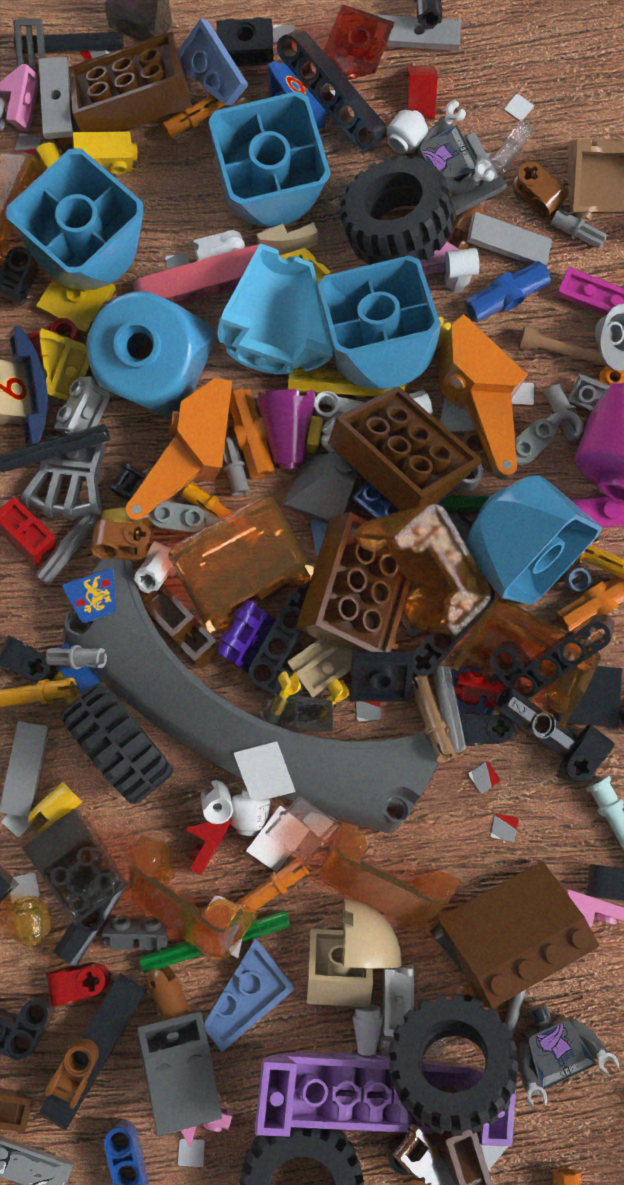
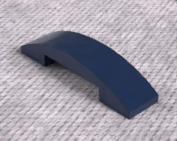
M14 327L8 335L12 362L25 364L32 414H28L22 420L27 447L39 443L43 434L48 410V392L44 370L32 342L21 327Z

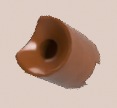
M475 205L457 215V220H455L452 226L453 231L450 237L445 239L446 242L450 243L454 235L463 238L458 249H467L470 245L466 241L471 217L475 212L485 215L484 211Z
M165 966L148 972L146 984L162 1021L188 1015L191 1009L174 971L169 966Z

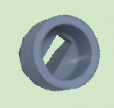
M583 568L572 569L565 576V584L573 592H582L589 588L591 576ZM579 575L582 577L581 580L572 584L574 578Z

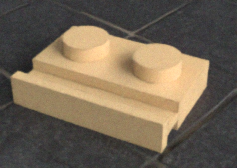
M319 639L289 660L287 664L293 672H296L297 677L301 680L302 685L311 698H314L327 689V685L332 680H339L351 671V656L354 651Z

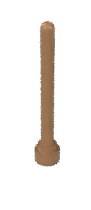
M524 326L518 344L520 349L530 351L531 349L536 350L539 347L608 366L601 352L543 337L533 327Z

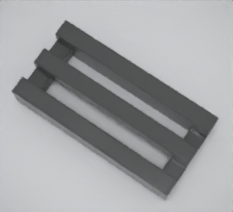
M13 20L17 67L24 64L21 26H26L29 67L36 72L32 26H36L39 59L46 58L43 20Z

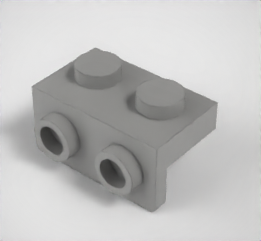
M78 377L69 389L70 396L66 404L61 407L56 419L58 421L54 429L67 435L97 426L112 394L98 387L93 377Z

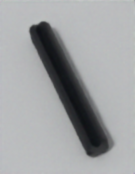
M120 31L44 35L45 52L114 50L124 47V38ZM22 35L23 53H28L27 37ZM33 35L34 53H38L37 35Z
M100 424L1 454L0 471H10L106 442L110 439L109 430L105 424Z

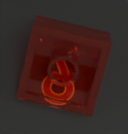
M342 4L323 52L347 80L375 74L395 22Z

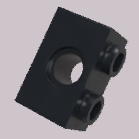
M256 17L242 20L230 18L216 21L217 36L237 67L263 66L274 62L272 18Z

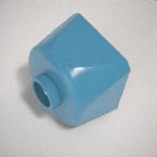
M299 91L214 111L208 122L223 195L230 209L243 220L262 227L286 225L303 217L316 202L331 174L309 97Z
M69 149L7 206L6 213L8 221L49 276L68 288L94 290L112 284L132 265L138 249L143 202L83 149Z
M404 256L326 275L318 283L333 358L337 370L344 378L355 385L368 389H390L413 381L428 368L435 354L441 323L419 259L412 256Z
M138 291L113 299L98 312L88 334L87 355L93 378L96 380L98 387L171 419L173 410L178 411L181 401L193 393L217 337L211 325L179 305L156 294ZM152 340L153 349L151 354L145 359L138 360L137 355L140 346L144 342Z
M531 475L514 482L507 488L497 491L483 504L477 514V519L467 535L465 551L472 563L502 598L532 605L541 599L599 536L603 527L544 477Z

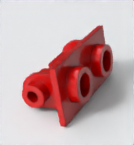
M468 670L467 673L458 671L459 684H455L454 690L458 700L479 705L481 696L484 695L486 696L484 707L494 709V700L499 692L507 687L501 679L493 681L484 678L479 672Z

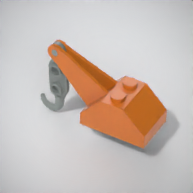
M464 314L451 325L438 351L439 389L446 400L454 403L459 409H467L496 478L508 480L516 471L517 464L526 465L530 463L553 441L559 424L564 420H569L575 425V439L581 436L583 423L580 417L572 411L559 410L550 417L534 421L515 439L512 398L527 377V374Z
M212 379L182 400L178 411L173 410L167 435L173 437L172 441L127 503L125 516L130 522L137 523L144 519H149L157 528L186 533H197L212 528L219 529L225 534V541L220 546L212 547V551L223 552L232 545L234 531L226 520L214 517L197 506L167 502L168 499L194 478L214 482L219 474L223 462L232 388L231 380Z

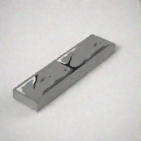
M0 1136V1177L22 1185H67L74 1162Z

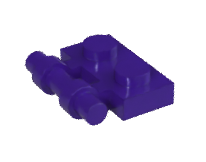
M246 599L241 609L237 608L233 617L235 619L228 632L222 634L219 640L221 644L216 653L226 658V660L239 669L249 673L250 665L276 620L266 611L256 607L255 603Z

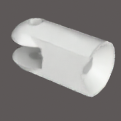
M235 230L193 240L198 261L245 248L241 234Z
M214 780L211 781L214 789L210 793L205 789L201 791L203 814L210 823L222 824L228 821L232 815V802L228 787L223 782Z

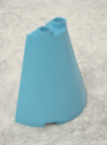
M260 243L219 319L217 331L219 342L225 344L227 347L226 352L233 359L258 371L273 374H292V369L304 368L306 372L316 369L332 358L333 351L322 308L314 264L296 256L284 259L279 256V250Z

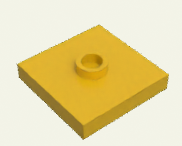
M52 279L36 306L38 310L55 319L68 318L72 320L79 332L88 335L95 317L108 303L116 287L114 284H110L94 290H76L65 287Z

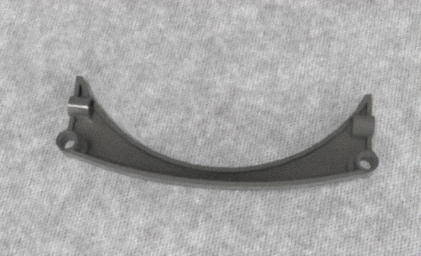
M101 559L92 574L114 568L116 611L113 614L84 623L81 622L73 608L64 622L63 642L68 643L71 647L79 645L81 648L105 649L104 653L107 654L105 666L103 668H90L114 693L168 735L207 760L242 779L243 777L234 752L277 741L296 791L279 797L316 812L387 834L394 833L400 828L440 764L436 760L431 741L426 738L424 732L404 738L383 741L323 739L289 731L237 708L208 688L172 653L157 632L143 605L136 582L134 581L132 561ZM73 629H79L83 632H75ZM387 811H390L393 814H395L397 819H394L391 816H389Z

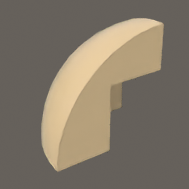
M344 897L342 930L344 931L343 967H401L402 959L399 942L388 921L370 905L356 899Z

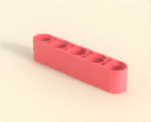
M259 244L143 276L132 283L134 292L146 291L156 294L177 305H183L235 290Z

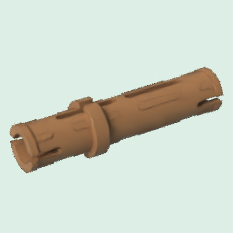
M415 677L418 685L412 679L411 689L426 727L424 730L425 736L431 741L436 760L440 763L450 761L448 754L452 759L456 756L448 736V724H445L442 720L428 678Z

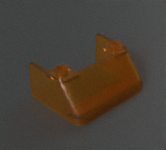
M498 598L488 607L472 629L452 668L458 671L466 658L475 666H490V658L501 642L509 640L519 644L531 659L567 633L512 602ZM567 644V648L570 652H581V649L577 644ZM599 652L545 688L547 690L545 699L550 708L557 712H563L557 728L563 730L584 695L601 660ZM500 653L501 658L505 662H513L509 654ZM543 661V665L547 669H556V666L552 661Z

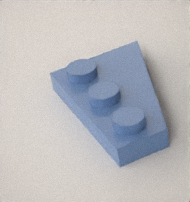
M200 19L178 49L183 70L187 76L197 80L203 85L205 90L223 104L233 106L248 86V83L209 21Z
M257 938L254 939L204 1022L205 1031L222 1052L295 989V985Z

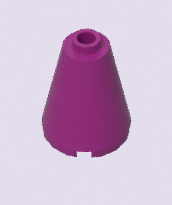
M297 389L266 391V395L261 392L257 393V401L274 464H280V470L297 469V464H301L304 461L316 398L315 391L307 390V396L306 394L299 395V390Z

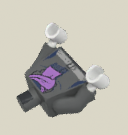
M453 100L446 106L447 116H442L420 143L417 157L423 159L425 163L428 161L435 165L445 176L450 195L458 196L478 186L480 180L485 182L492 181L495 174L491 170L483 174L492 164L488 160H481L476 164L458 125H452L453 121H461L466 115L464 109H460L457 114L453 115L454 109L459 106V102Z
M545 1003L538 1004L528 1010L534 1026L523 1032L524 1040L519 1044L517 1062L523 1086L526 1090H529L527 1094V1105L529 1108L534 1109V1103L531 1099L534 1095L540 1096L543 1099L544 1106H546L547 1093L544 1089L596 1066L595 1059H599L600 1070L605 1076H610L609 1072L603 1067L605 1062L612 1061L618 1069L620 1068L617 1057L614 1054L606 1053V1047L594 1031L577 1019H567L562 1014L551 1018Z

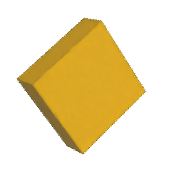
M312 416L305 452L315 453L318 450L323 423L322 417Z

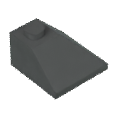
M337 452L305 458L299 467L285 500L284 507L328 523L331 517L345 513L359 472Z

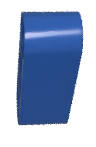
M119 1120L111 1126L104 1140L112 1184L149 1185L136 1127L131 1121ZM116 1132L124 1133L128 1137L129 1143L126 1145L117 1144L113 1139V1134ZM126 1165L133 1167L136 1171V1176L133 1178L125 1177L121 1172V1167Z

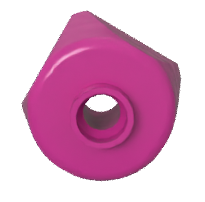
M612 383L590 412L576 452L575 464L580 473L597 485L602 493L621 502H624V383Z

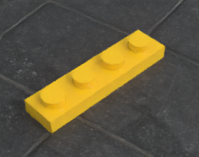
M304 368L292 369V374H289L288 390L297 389L301 394H306L307 390L319 393L330 391L336 395L347 394L357 398H365L367 396L377 397L390 390L368 389L355 385L344 378L338 370L316 368L307 372ZM405 385L399 386L405 391Z

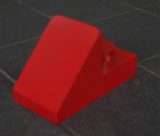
M229 818L228 821L222 824L206 822L185 828V830L206 841L203 846L198 843L192 852L189 860L194 863L190 870L200 876L204 873L229 829L232 819Z

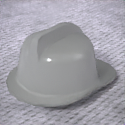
M619 304L611 308L608 314L599 320L595 327L594 335L605 363L613 370L623 371L624 304Z

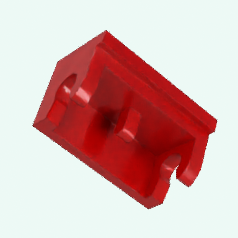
M15 497L0 508V534L34 567L38 566L42 562V555L47 550L50 553L53 551L56 536Z

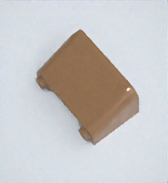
M592 139L569 141L567 158L570 212H575V217L592 218L593 212H624V141H592Z

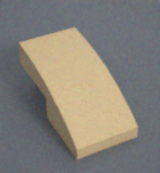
M314 223L289 233L286 232L284 225L280 224L256 234L257 245L260 243L279 250V253H289L318 245V231Z

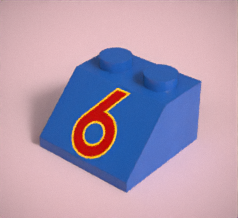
M272 62L268 64L269 97L295 91L305 94L309 97L317 128L324 127L327 111L290 68L284 63Z

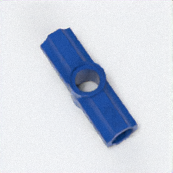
M537 261L513 275L511 272L501 275L488 288L465 299L464 304L467 314L471 320L478 323L501 310L509 311L517 307L527 296L550 284L549 270L544 263L542 264L540 261Z

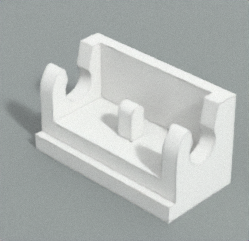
M414 965L383 968L382 1030L384 1036H394L393 1032L397 1024H404L403 1016L409 1009L414 1012Z

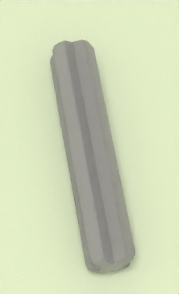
M89 514L81 516L37 571V578L45 584H50L93 530L94 524L100 520V515L94 516Z
M438 666L434 670L433 676L443 722L448 724V736L456 753L462 752L466 748L451 670L449 666Z

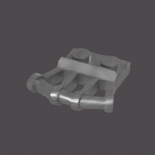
M48 436L47 440H51L57 437ZM102 442L41 461L38 473L23 492L20 502L28 508L33 507L44 513L46 518L62 516L65 520L73 521L77 517L89 514L94 516L102 515L103 508L97 482L101 478L100 470L106 451L104 443ZM52 477L46 500L38 497V493L47 480ZM64 478L71 479L65 504H57ZM87 481L89 502L77 505L82 483Z

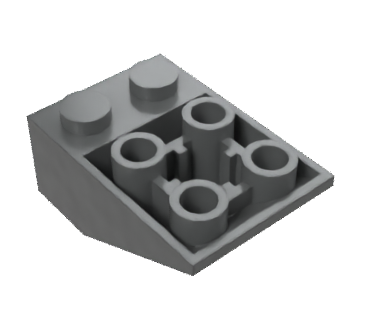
M201 1012L138 1027L137 1039L157 1136L160 1137L221 1120L222 1114Z

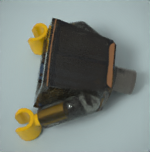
M286 671L282 672L278 676L282 690L277 691L273 699L263 702L262 711L258 713L257 718L301 734L333 731L335 703L344 700L349 695V690L344 681L341 680L339 682L338 679H334L327 685V689L331 694L329 698L318 699L296 695L289 696L297 693L301 689V684L296 672L290 678Z

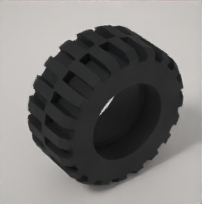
M399 156L398 159L385 158L383 159L384 162L379 164L374 162L369 165L365 172L361 170L355 176V181H351L347 186L346 194H343L340 203V218L355 255L359 259L364 260L366 264L372 265L404 256H412L420 261L426 259L427 261L435 255V250L440 251L446 243L445 239L450 237L453 231L452 226L455 223L453 203L448 183L443 173L428 161L425 163L421 158L413 157V159H409L408 156ZM402 206L416 207L409 214L399 219L390 221L379 220L384 214Z
M104 683L95 684L63 710L61 720L106 779L130 804L140 803L172 776L174 768Z
M456 993L454 994V1000H446L445 994L435 995L436 1002L429 1004L427 999H424L418 1003L419 1010L414 1013L409 1009L403 1016V1025L397 1024L393 1032L395 1040L393 1043H390L389 1047L390 1074L402 1105L408 1113L411 1112L414 1115L415 1120L421 1125L428 1124L432 1127V1131L443 1134L444 1130L451 1131L452 1136H462V1131L471 1130L472 1134L482 1131L481 1126L487 1122L490 1126L498 1120V1114L501 1111L505 1112L509 1107L511 1095L515 1094L518 1074L515 1041L511 1039V1031L507 1024L499 1021V1014L493 1008L484 1009L482 1001L473 998L472 1002L465 1001V995ZM449 1036H459L471 1040L479 1046L485 1058V1071L481 1080L472 1088L459 1093L440 1091L430 1085L422 1068L423 1056L427 1049L439 1039Z
M291 1127L290 1137L257 1135L253 1140L251 1149L247 1150L240 1177V1185H271L273 1173L282 1163L296 1157H308L319 1161L329 1170L332 1185H364L361 1164L357 1158L356 1149L351 1141L348 1142L345 1139V1133L340 1129Z

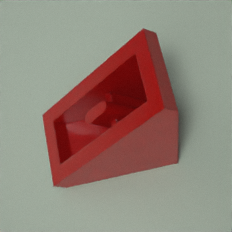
M407 66V110H416L425 119H435L438 82L435 66Z

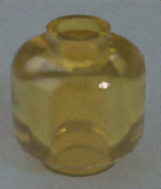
M27 896L14 901V906L8 910L11 938L17 942H23L24 946H34L41 943L42 938L51 931L47 903L39 900L37 896Z

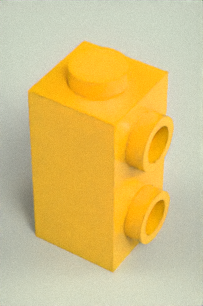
M73 132L72 149H83L109 173L121 175L126 172H132L133 161H137L138 155L137 144L131 143L130 132Z

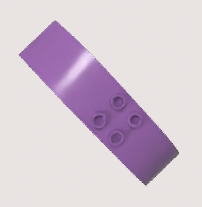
M292 1052L271 1055L262 1060L255 1123L256 1135L290 1137L291 1127L408 1133L407 1128L411 1123L417 1126L422 1133H434L430 1125H421L415 1120L414 1115L411 1112L408 1113L402 1105L390 1074V1056H366L331 1052ZM423 1059L422 1061L423 1073L429 1084L436 1089L450 1083L460 1092L466 1091L481 1080L485 1068L430 1059ZM516 1090L515 1094L511 1095V1103L505 1112L501 1111L498 1114V1120L491 1126L487 1122L481 1126L482 1131L477 1132L481 1145L512 1147Z

